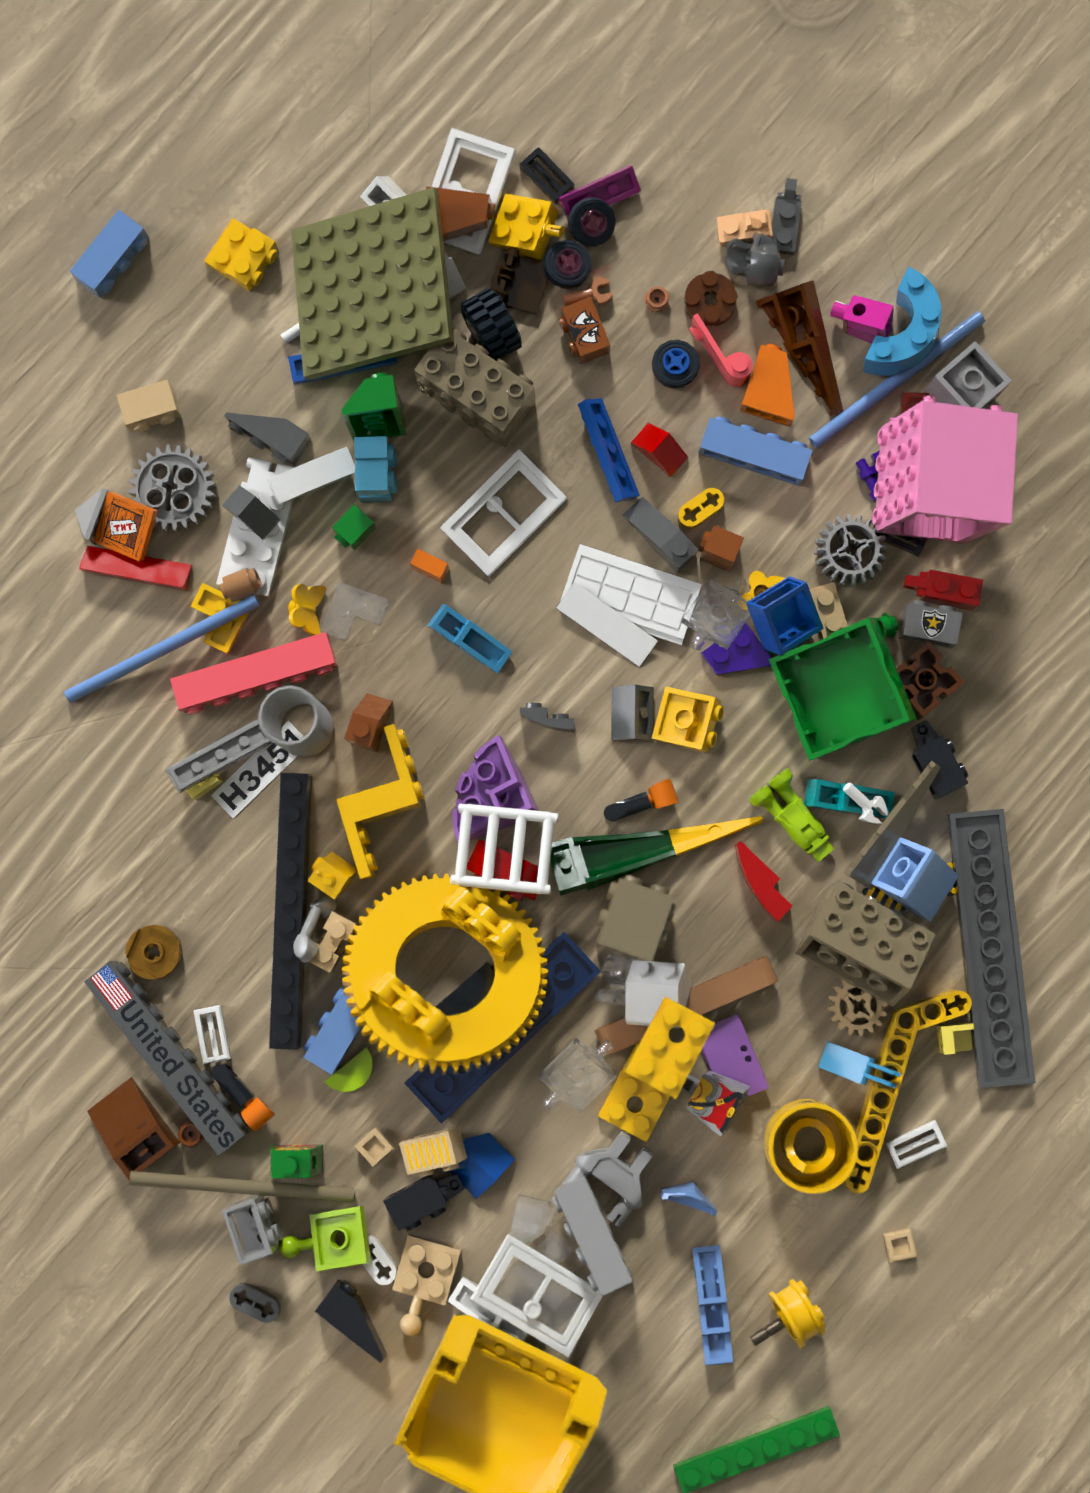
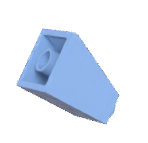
M900 837L871 884L912 914L930 922L938 912L947 894L952 890L959 875L933 850Z

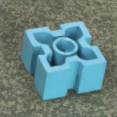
M387 436L354 437L355 491L359 495L360 502H393V494L397 493V478L394 471H392V467H397L396 451H394V445L389 444Z

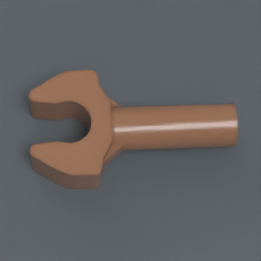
M602 277L593 278V283L589 289L564 294V304L569 305L592 297V300L598 306L606 305L613 298V293L599 294L598 289L609 286L610 280Z

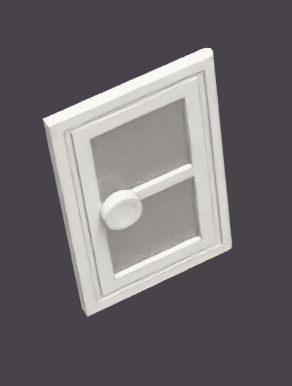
M508 1234L470 1299L569 1357L602 1296L599 1290L594 1292L591 1284Z

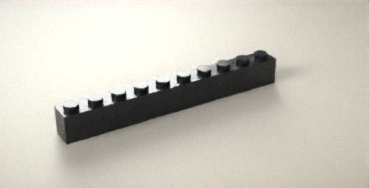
M280 773L269 1049L297 1050L301 1048L305 962H302L295 955L293 946L296 937L301 933L307 913L312 776L309 774Z

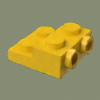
M232 218L204 262L207 266L250 292L253 286H257L261 282L266 266L268 264L271 265L278 255V247L271 238L255 228L250 229Z
M665 687L652 739L708 753L709 747L714 748L717 741V733L714 732L716 721L720 722L723 718L724 707L721 706L722 701L708 695Z

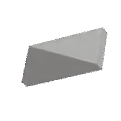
M104 488L75 510L84 539L96 545L94 539L107 492H109Z

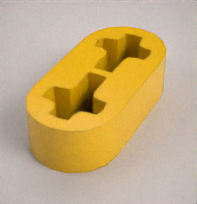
M708 488L684 504L678 513L679 524L683 528L694 529L718 513L724 503L722 492L716 488ZM708 495L712 498L715 496L718 498L716 507L710 504L703 508L702 505L707 502ZM696 509L700 511L695 515L694 522L690 519L684 520L686 510L690 513Z

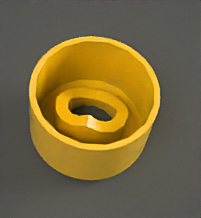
M799 1099L785 1104L771 1117L764 1134V1150L770 1166L782 1181L801 1192L823 1193L838 1187L849 1177L857 1160L858 1144L851 1124L840 1112L818 1100ZM810 1126L815 1127L821 1132L825 1145L820 1156L807 1161L797 1157L793 1144L797 1132L801 1128Z

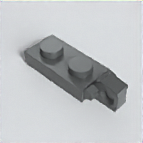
M787 178L784 193L778 192L774 202L772 239L779 248L780 254H795L802 204L801 195L795 194L797 179Z

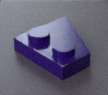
M743 622L701 652V655L716 675L771 667L769 659L772 657L763 648L761 642L746 622Z

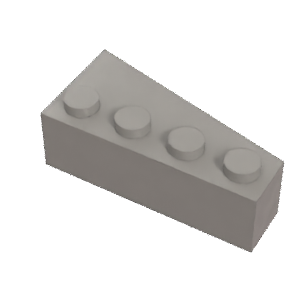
M583 1175L554 1190L556 1196L552 1197L553 1203L558 1213L563 1211L568 1222L564 1223V1227L569 1238L575 1237L580 1247L576 1249V1253L581 1264H587L591 1271V1274L587 1277L594 1292L599 1290L601 1296H604L633 1282L632 1273L629 1267L625 1266L623 1254L617 1243L614 1242L611 1229L601 1213L600 1205L586 1176Z

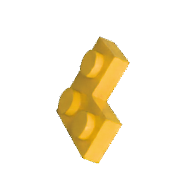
M202 583L191 607L208 616H212L241 600L232 602L230 598L225 599L221 591ZM250 612L207 633L203 643L229 655Z

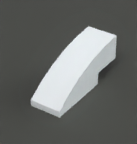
M345 447L283 472L267 481L277 505H280L355 474V464L348 448Z
M462 1277L448 1302L466 1315H470L525 1342L530 1334L470 1299L478 1284Z

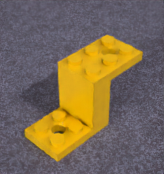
M395 724L384 727L400 780L336 799L359 877L364 880L376 877L374 871L378 870V865L374 854L368 852L367 845L371 844L367 829L361 827V825L421 807V800L425 799L421 783L415 782L413 774L417 773L413 757L411 755L407 756L405 748L409 747L405 731L403 732V729L399 730Z
M664 996L640 1044L636 1043L633 1046L598 1116L647 1142L670 1096L675 1099L677 1098L715 1023ZM676 1026L681 1027L685 1033L684 1039L679 1043L672 1042L668 1036L670 1029ZM633 1096H637L643 1101L642 1108L637 1112H632L627 1108V1101Z

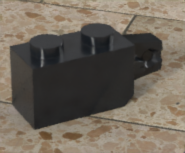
M927 720L912 727L911 731L917 748L913 751L912 759L920 774L931 760L941 767L929 787L934 800L968 784L966 779L968 777L967 770L962 763L958 764L953 755L956 751L952 742L949 739L945 740L943 735L938 736Z
M458 1173L441 1179L434 1175H428L387 1196L383 1202L397 1230L400 1231L405 1228L408 1232L421 1225L420 1220L428 1215L431 1218H435L446 1211L445 1206L448 1205L449 1200L465 1187Z

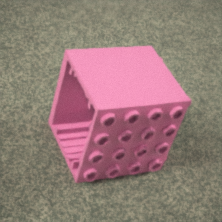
M931 396L923 397L924 401H921L898 417L890 418V422L881 427L877 436L880 452L875 465L878 471V481L874 487V496L877 499L876 508L872 515V522L877 528L876 533L967 543L1012 524L1018 413L1003 412V407L999 406L998 408V405L990 406L991 410L938 403L935 402L936 397L931 399Z

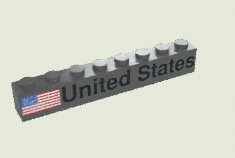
M109 961L85 980V984L218 1156L249 1133L246 1129L248 1125L240 1113L235 1114L229 1107L231 1101L222 1091L218 1092L212 1085L214 1079L205 1069L202 1071L195 1063L198 1061L195 1054L189 1048L184 1049L179 1042L181 1037L172 1026L167 1027L162 1020L164 1015L156 1005H150L146 999L148 994L139 983L136 985L129 977L131 972L123 962Z

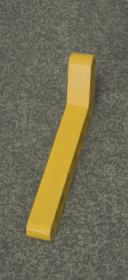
M949 990L902 1006L892 1012L876 1064L883 1067L893 1066L894 1070L901 1073L900 1077L894 1075L891 1080H886L897 1084L896 1088L874 1080L870 1081L855 1135L858 1150L866 1145L870 1147L871 1151L866 1159H859L857 1155L856 1162L861 1166H865L866 1169L854 1166L849 1177L843 1182L845 1187L851 1192L860 1194L865 1192L870 1186L917 1031L968 1013L971 1009L972 1001L966 992ZM955 997L962 999V1002L958 1004L959 1009L953 1006L945 1008L942 1004L954 1002ZM929 1004H934L937 1008V1013L932 1019H928L925 1015V1008ZM907 1012L911 1017V1023L909 1026L902 1028L899 1025V1017ZM896 1039H900L903 1043V1049L900 1053L893 1054L890 1048L891 1043ZM874 1068L873 1076L884 1079L882 1070ZM884 1092L887 1101L883 1106L878 1107L874 1103V1097L876 1094ZM870 1119H877L879 1123L878 1129L873 1133H868L866 1131V1123ZM858 1173V1176H860L862 1180L861 1182H855L853 1186V1182L850 1181V1177H856Z

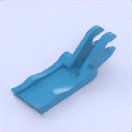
M828 1041L818 1066L821 1069L865 1086L868 1078L893 1088L897 1086V1084L870 1075L872 1067L898 1077L901 1075L899 1072L875 1064V1059Z

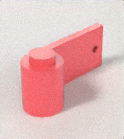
M698 313L695 314L689 330L696 342L701 341L724 380L729 385L740 387L746 384L753 368L751 358L743 352H736L725 358Z

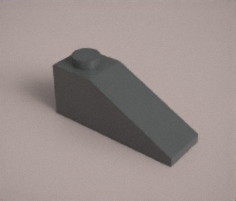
M643 497L623 514V517L676 573L697 556L699 549L679 528Z

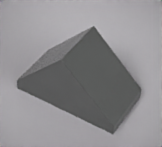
M240 485L222 504L225 509L262 540L266 538L280 521L256 496Z

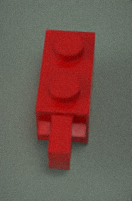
M930 569L928 572L921 571L920 576L907 574L904 578L903 588L917 591L916 596L921 597L920 600L924 602L973 611L979 606L984 579Z

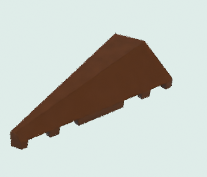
M814 280L757 300V306L763 308L770 319L769 324L772 328L777 329L785 341L782 344L804 377H808L816 388L814 391L816 395L822 397L830 409V412H828L830 416L842 413L843 407Z

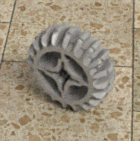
M847 514L845 522L842 517L837 516L835 518L836 525L828 521L826 524L828 530L821 529L819 534L822 538H817L815 544L822 548L815 549L814 555L823 556L817 560L816 564L817 566L826 565L821 573L823 575L829 571L833 573L829 579L831 582L837 576L840 577L839 585L841 586L846 583L847 579H849L851 587L856 585V578L861 585L867 582L866 576L873 580L876 577L874 571L880 572L883 569L879 562H885L887 559L881 553L887 551L888 546L879 544L886 539L885 535L876 536L877 528L871 529L869 527L872 523L871 519H868L865 524L861 523L862 515H858L855 521H853L852 515ZM848 531L858 532L866 539L857 540ZM839 533L841 536V548L830 553L831 539ZM848 545H851V548L855 547L857 549L853 556H851V552L850 554L844 552ZM871 547V560L866 567L862 568L861 552ZM835 561H846L850 568L854 570H846L837 565Z

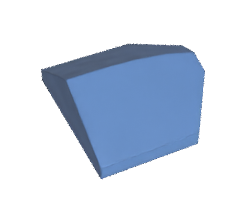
M694 1181L661 1189L660 1194L664 1200H671L716 1216L717 1210L714 1204Z

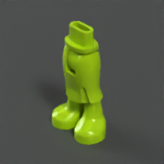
M786 768L772 778L768 784L787 805L784 807L780 805L768 785H764L748 800L753 806H762L775 817L774 821L778 822L786 830L794 843L803 849L807 855L811 853L816 861L819 862L832 852L834 847L827 840L829 836L826 834L820 821L808 810L802 798H799L790 785L793 774L789 768Z

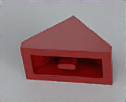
M647 423L631 441V444L670 478L688 459L687 454L669 432L650 423Z

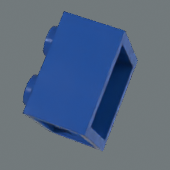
M788 576L746 602L763 648L780 656L824 629L807 582Z

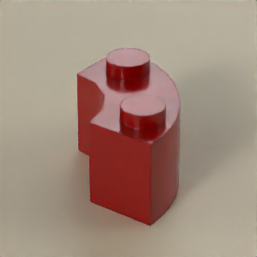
M480 839L467 863V870L475 873L474 876L482 877L486 842ZM496 847L493 878L509 880L512 854ZM523 859L520 881L537 883L539 866ZM513 891L508 892V895L521 901H523L524 896L535 901L538 895L533 893Z

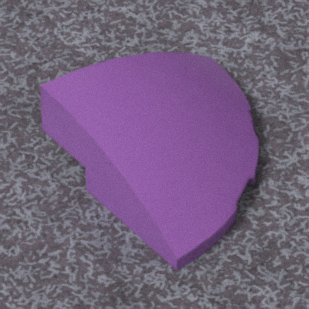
M500 735L490 740L473 756L474 762L467 772H462L455 790L458 795L456 809L452 810L453 827L457 842L459 841L461 814L458 810L459 804L539 811L518 765ZM472 815L470 840L487 835L489 817ZM500 818L498 831L514 825L516 820Z

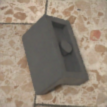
M642 685L612 687V740L653 741L654 687Z

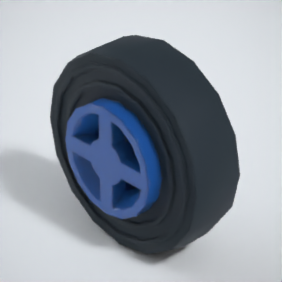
M669 340L661 344L655 351L652 359V370L656 379L664 386L673 389L682 388L690 384L697 376L700 366L699 356L694 347L682 340Z

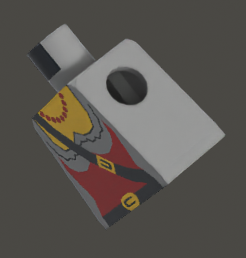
M708 1071L704 1073L701 1080L688 1075L681 1089L692 1095L687 1104V1109L716 1134L723 1136L729 1130L751 1087L718 1073Z

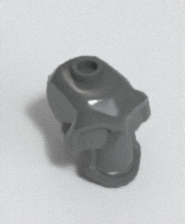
M754 233L752 244L737 238L727 243V254L725 257L727 268L731 274L745 273L747 285L772 286L776 283L778 276H783L785 260L780 259L779 248L771 237Z

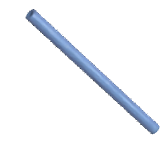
M978 311L939 339L930 354L919 365L891 375L809 437L811 444L818 448L985 322L983 315Z
M253 594L64 691L67 700L72 703L260 607L257 596Z

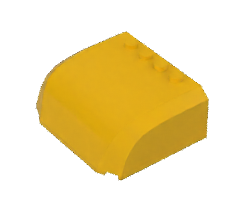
M470 1315L453 1316L426 1371L394 1444L402 1446L409 1454L408 1460L415 1467L468 1493H562L598 1427L607 1389L597 1377Z

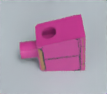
M853 295L849 305L835 301L830 316L843 320V331L846 334L872 344L876 335L882 337L889 336L893 326L894 306Z

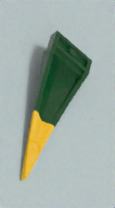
M758 816L670 830L570 837L552 843L550 861L560 896L586 888L588 891L760 824L764 819Z

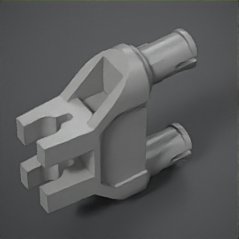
M621 1130L609 1147L577 1155L575 1158L576 1166L565 1181L562 1182L564 1185L583 1175L586 1178L589 1175H594L620 1194V1200L606 1216L612 1223L615 1220V1225L620 1228L632 1210L640 1208L643 1204L640 1173L652 1158L653 1153L643 1146L631 1163L621 1157L620 1154L631 1140V1136Z

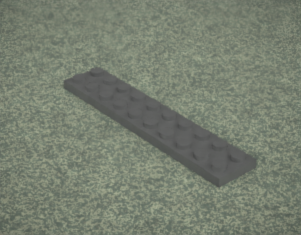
M1004 809L947 814L953 869L959 875L955 886L967 992L972 1001L970 1018L971 1023L974 1024L972 1036L978 1087L989 1088L1036 1083Z

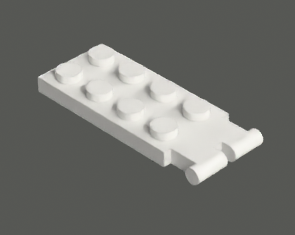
M248 457L246 467L251 469L248 481H242L241 486L256 496L280 521L266 538L262 540L233 515L216 584L220 586L223 583L222 578L244 568H255L262 582V588L258 589L255 594L270 598L294 499L277 505L267 480L295 467L277 464L274 473L271 472L272 462Z

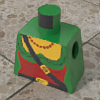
M323 1144L270 1145L271 1178H311L323 1173Z

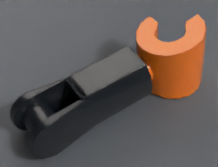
M671 779L663 780L648 788V795L646 792L608 805L604 809L605 818L609 821H616L628 815L631 816L651 809L652 804L654 808H661L679 803Z
M227 1064L214 1066L212 1069L213 1078L225 1089L227 1094L240 1108L245 1107L241 1111L244 1121L252 1130L258 1131L275 1113L260 1098L256 1097L253 1100L255 1095L238 1078L230 1066Z

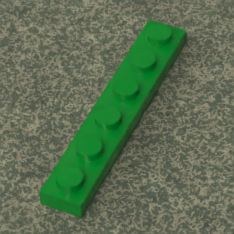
M826 1406L673 1464L682 1492L689 1493L840 1436V1432L830 1406Z

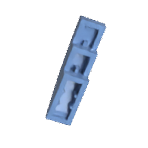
M720 1245L692 1248L705 1366L733 1363Z

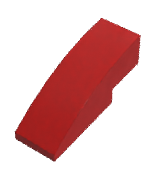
M739 841L735 845V850L744 879L761 907L775 922H778L793 905L773 887L780 878L746 845Z

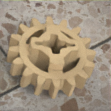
M842 979L841 984L843 987L833 986L836 995L828 996V999L833 1001V1005L828 1006L827 1010L834 1011V1015L831 1016L830 1020L832 1022L839 1021L837 1025L839 1030L846 1026L848 1035H852L854 1030H856L858 1036H863V1029L873 1033L872 1025L881 1026L882 1023L878 1018L880 1016H887V1013L881 1010L882 1007L888 1004L863 990L859 994L852 995L848 990L856 988V986ZM872 998L875 1002L874 1012L871 1010L870 1001ZM849 999L858 1002L862 1001L860 1006L866 1014L856 1010L853 1012L854 1006ZM840 1000L844 1002L845 1008L842 1015L839 1008ZM856 1018L867 1020L863 1024H851Z

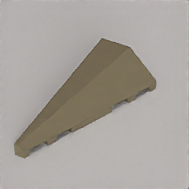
M931 760L880 824L877 831L845 869L844 873L867 888L873 889L874 885L871 884L899 838L905 832L941 768L939 765Z

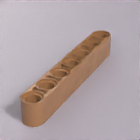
M768 956L758 958L691 987L686 1008L699 1015H703L776 983L778 979ZM622 1017L594 1031L604 1055L607 1056L640 1042L648 1026L626 1024L625 1017Z

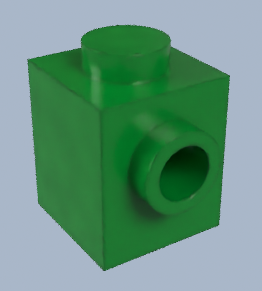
M354 504L332 528L336 533L334 539L344 548L349 545L355 551L376 529V526Z

